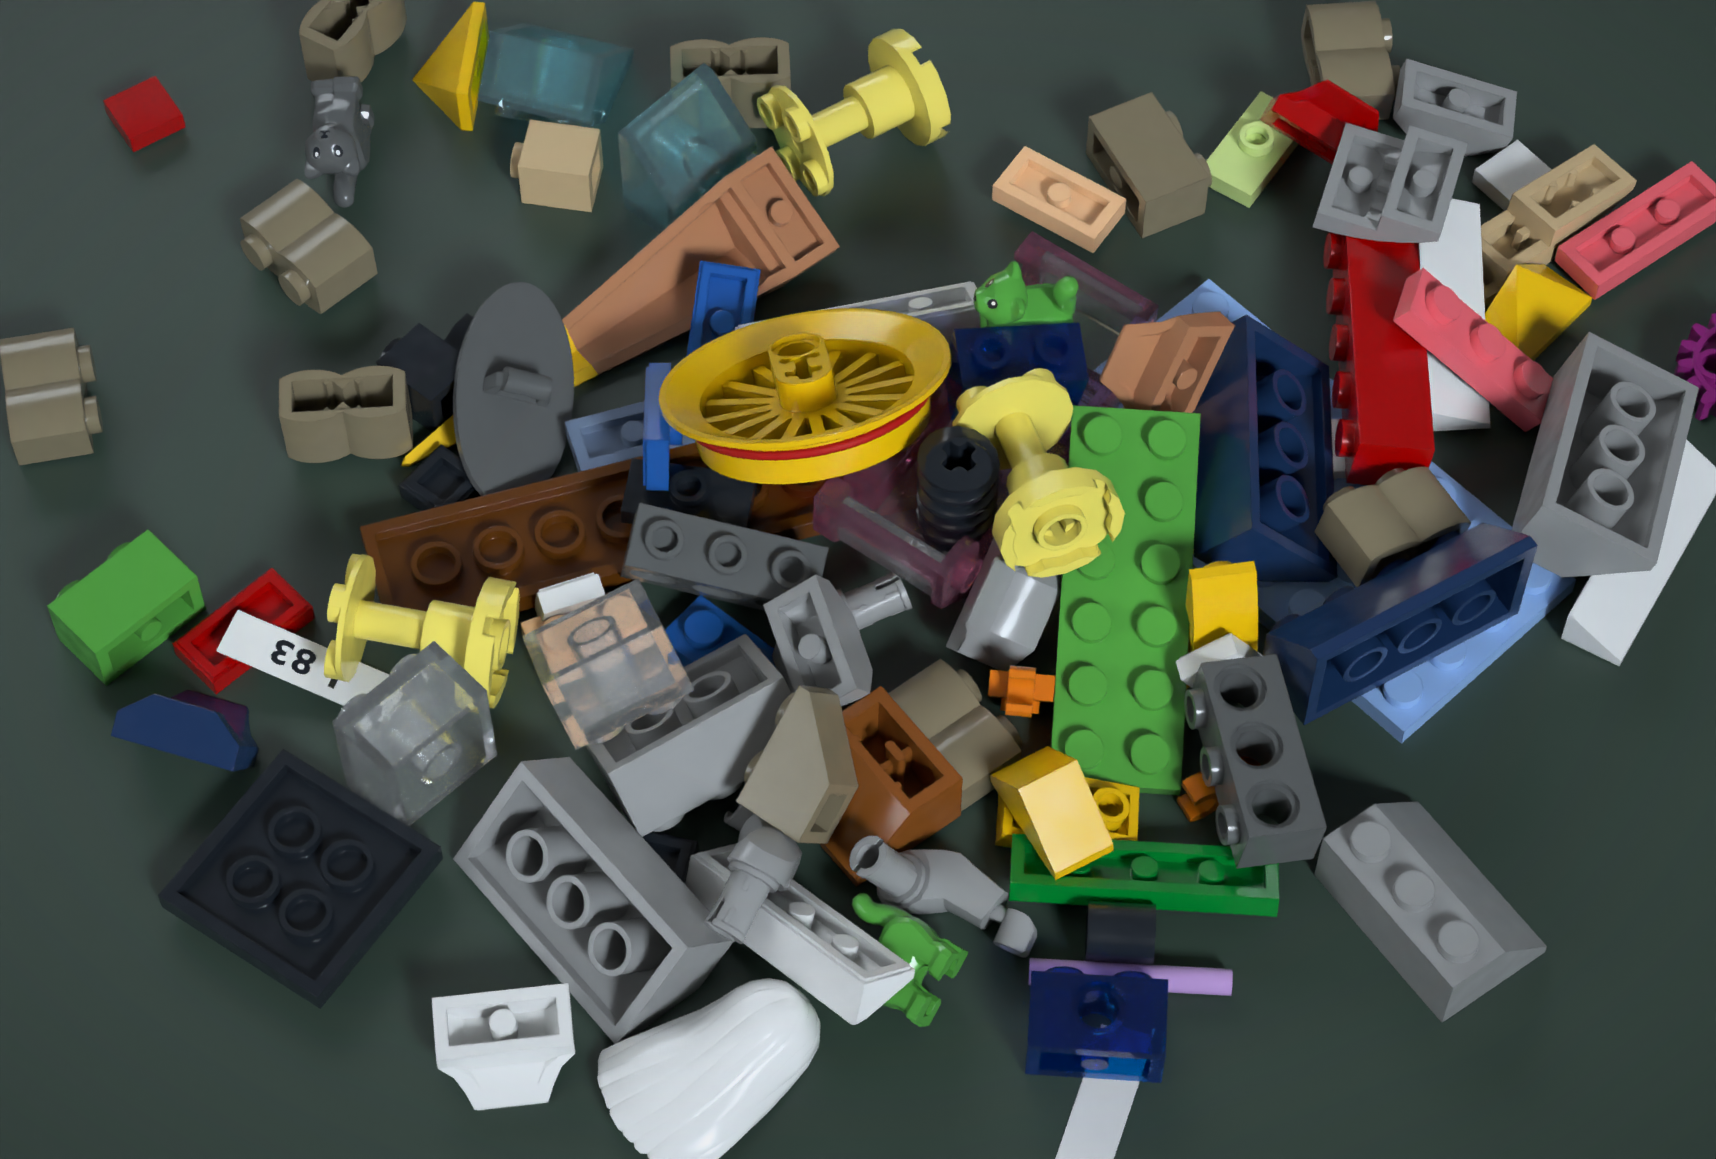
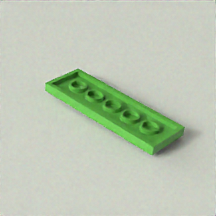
M1073 405L1068 468L1079 467L1097 470L1110 479L1120 499L1125 515L1121 532L1112 542L1109 534H1107L1097 544L1102 554L1089 564L1061 576L1051 748L1077 759L1084 777L1140 787V793L1179 796L1182 776L1186 684L1180 679L1176 661L1188 654L1190 623L1185 604L1189 569L1193 568L1201 413Z

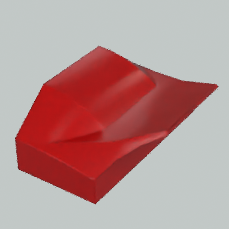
M1327 79L1301 91L1280 94L1274 97L1259 120L1333 165L1345 124L1350 123L1378 132L1379 111Z

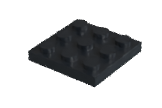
M283 749L158 894L162 908L321 1009L443 860L441 846Z

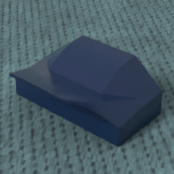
M185 690L170 698L153 694L117 710L111 736L229 771L253 768L259 750L251 736L249 709L247 706L191 690Z

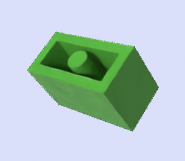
M149 529L132 542H126L116 547L103 564L82 580H76L66 585L59 592L56 599L47 605L58 639L106 686L206 610L197 575Z

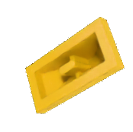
M473 2L412 79L454 124L464 131H473L490 41L485 2Z
M1516 264L1485 312V321L1494 325L1505 338L1534 361L1591 305L1592 297L1545 264Z

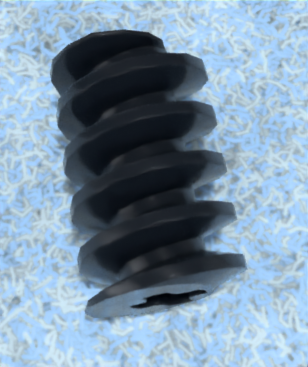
M961 426L943 427L929 434L920 445L917 457L916 518L918 526L923 532L927 548L942 556L953 558L971 556L984 549L993 537L992 529L998 507L999 457L996 448L990 440L978 431Z

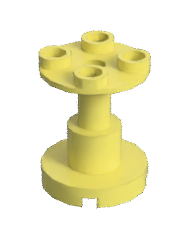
M891 29L873 38L868 46V62L871 73L845 85L843 100L813 115L809 113L797 95L786 86H773L767 94L758 97L757 107L759 114L766 126L773 130L780 149L775 151L794 180H800L813 196H825L834 187V172L827 147L858 132L867 139H873L898 127L907 139L919 146H926L946 136L948 133L943 127L951 124V113L947 95L938 72L931 60L921 65L919 64L912 52L922 47L905 30Z
M1037 368L1028 371L1023 376L1007 378L989 387H972L960 395L956 402V408L959 413L954 419L952 427L961 426L974 429L987 437L997 450L1000 470L1012 468L1006 481L1009 496L995 514L992 534L1006 566L1016 571L1015 565L1024 566L1028 576L1043 578L1066 574L1089 564L1102 554L1097 544L1107 534H1109L1112 542L1121 532L1125 512L1110 479L1097 470L1079 467L1068 468L1065 460L1059 455L1047 453L1050 448L1059 442L1070 426L1073 413V405L1065 387L1056 382L1053 373L1048 369Z
M352 554L346 569L345 585L335 583L329 598L327 609L328 622L338 624L336 640H331L326 652L324 676L349 682L354 677L358 664L361 662L367 640L420 650L421 663L463 670V696L465 703L494 709L500 701L509 670L502 669L507 653L513 654L516 641L520 601L519 588L515 587L516 582L488 577L482 586L475 607L432 600L426 612L374 602L376 577L374 560L369 555Z

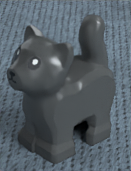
M357 76L334 77V79L311 82V93L315 99V108L313 114V133L305 141V177L307 179H315L323 174H335L333 184L334 201L342 208L350 207L354 202L358 174L361 170L365 169L370 160V135L375 123V116L371 106L367 104L359 105V100L363 95V87Z

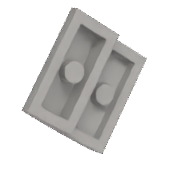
M1346 123L1313 227L1335 234L1374 241L1395 243L1438 242L1468 143L1409 125L1405 140Z

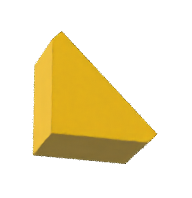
M1047 746L990 775L992 785L1055 880L1114 851L1111 837L1077 759Z

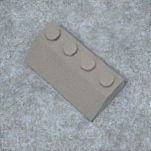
M1588 332L1553 377L1512 526V531L1530 535L1538 545L1533 563L1563 578L1652 570L1658 561L1699 387Z
M570 757L521 761L453 858L562 984H569L571 995L614 1044L637 1035L699 989L733 943V941L717 934L704 924L710 911Z

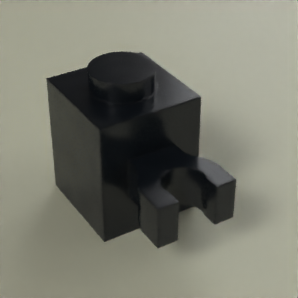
M468 313L453 326L444 340L418 323L403 338L399 337L392 340L383 350L380 359L376 361L377 366H389L405 371L412 418L432 433L453 415V389L457 361L463 339L473 319V316Z

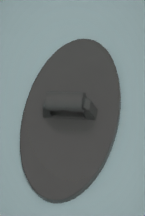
M513 282L504 285L485 300L467 329L457 361L453 389L455 438L464 470L471 484L481 496L550 479L561 459L567 441L565 421H569L572 418L574 371L571 348L564 323L550 298L541 289L526 282Z

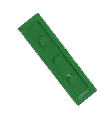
M1012 834L1009 901L1087 906L1088 901L1156 904V910L1277 917L1280 899L1279 863L1236 869L1230 846L1111 839L1114 851L1055 880L1025 834Z

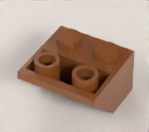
M882 686L842 711L858 788L828 843L820 844L856 887L867 879L861 878L856 874L857 871L854 872L851 869L849 858L853 847L862 838L877 836L889 847L900 853L913 849L961 816L963 778Z

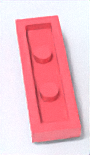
M1691 161L1559 245L1554 261L1596 300L1715 223L1716 183Z
M1422 268L1406 278L1393 321L1524 432L1541 424L1553 378L1545 372L1543 367L1537 362L1532 361L1505 338L1494 325L1485 321L1458 298L1452 289L1444 286L1426 269Z

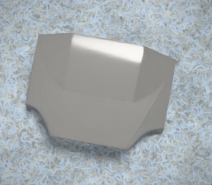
M1406 59L1400 68L1393 119L1406 134L1409 125L1468 143L1464 156L1500 152L1513 139L1517 91Z
M993 539L946 647L997 670L1008 671L1010 665L1015 666L1035 650L1061 592L1059 575L1043 578L1028 576L1024 566L1015 565L1016 571L1006 566L997 543Z
M815 574L763 605L776 640L772 657L776 669L784 677L791 693L796 692L799 685L828 688L839 695L841 709L870 694L873 669L852 612L828 579Z

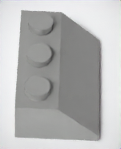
M744 634L575 728L622 811L634 829L643 837L652 831L661 832L670 829L678 824L688 811L708 800L722 799L738 790L742 781H744V773L748 764L757 753L765 749L777 727L775 717L780 705L792 693L780 672L748 635Z
M1418 801L1374 804L1322 839L1314 874L1315 877L1442 1023L1545 953L1547 946Z

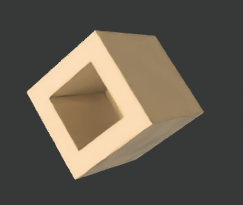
M530 120L524 143L515 142L510 163L511 177L519 178L522 203L592 213L604 166L601 131L597 128Z

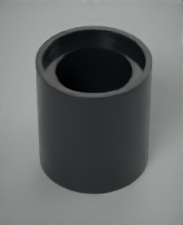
M1088 901L1085 961L1153 965L1156 940V904Z

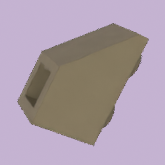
M799 685L796 692L790 694L780 705L775 717L777 727L765 749L757 753L748 764L744 773V782L746 784L737 802L797 843L827 844L858 788V781L839 695L828 688Z

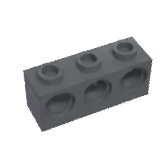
M639 503L634 515L620 577L765 611L763 605L815 574L822 577L829 548Z
M1277 654L1201 663L1192 689L1185 692L1184 707L1189 727L1191 729L1198 728L1203 747L1200 751V768L1203 781L1207 787L1214 786L1219 803L1216 809V827L1221 843L1223 845H1230L1236 869L1313 859L1327 826ZM1224 700L1236 701L1244 708L1233 707ZM1240 757L1252 758L1260 763L1261 766L1247 764ZM1262 814L1269 816L1272 819H1274L1278 823V825L1264 823L1261 820H1259L1256 817V815Z

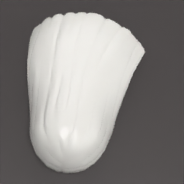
M772 978L749 981L700 1010L631 1036L603 1049L598 1059L597 1080L599 1088L602 1090L601 1093L606 1107L610 1109L609 1114L618 1130L623 1132L628 1141L634 1143L635 1149L640 1154H647L649 1159H719L776 1105L808 1068L819 1047L821 1023L810 1000L787 981Z

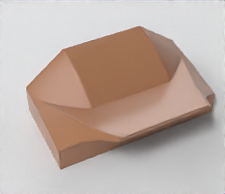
M1221 312L1180 315L1162 322L1126 324L1123 326L1099 377L1100 382L1113 392L1124 405V409L1192 413L1235 325Z

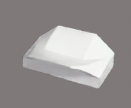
M568 983L432 998L437 1067L456 1080L467 1095L474 1110L542 1104L549 1101L561 1067L575 1054Z

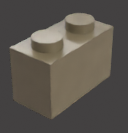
M1152 92L1089 116L1086 155L1109 190L1126 198L1125 214L1142 239L1205 213L1208 187L1212 184L1210 168L1204 157L1200 153L1194 154L1184 140L1180 123L1175 114L1170 110L1165 112Z

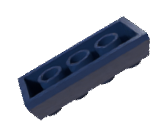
M1244 315L1231 322L1235 327L1195 410L1192 412L1201 413L1194 557L1205 564L1217 561H1228L1231 563L1254 561L1257 581L1329 582L1338 578L1337 561L1314 532L1324 512V503L1334 494L1329 366L1250 316Z
M1481 523L1462 534L1459 531H1452L1438 539L1429 551L1409 561L1401 558L1391 562L1379 572L1376 578L1355 589L1353 586L1343 587L1331 594L1322 606L1302 616L1291 614L1279 620L1266 635L1263 655L1277 654L1293 712L1301 723L1306 725L1518 614L1538 545L1530 535L1486 523Z

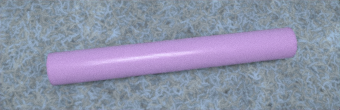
M1042 958L1029 959L1028 985L1231 996L1232 969Z

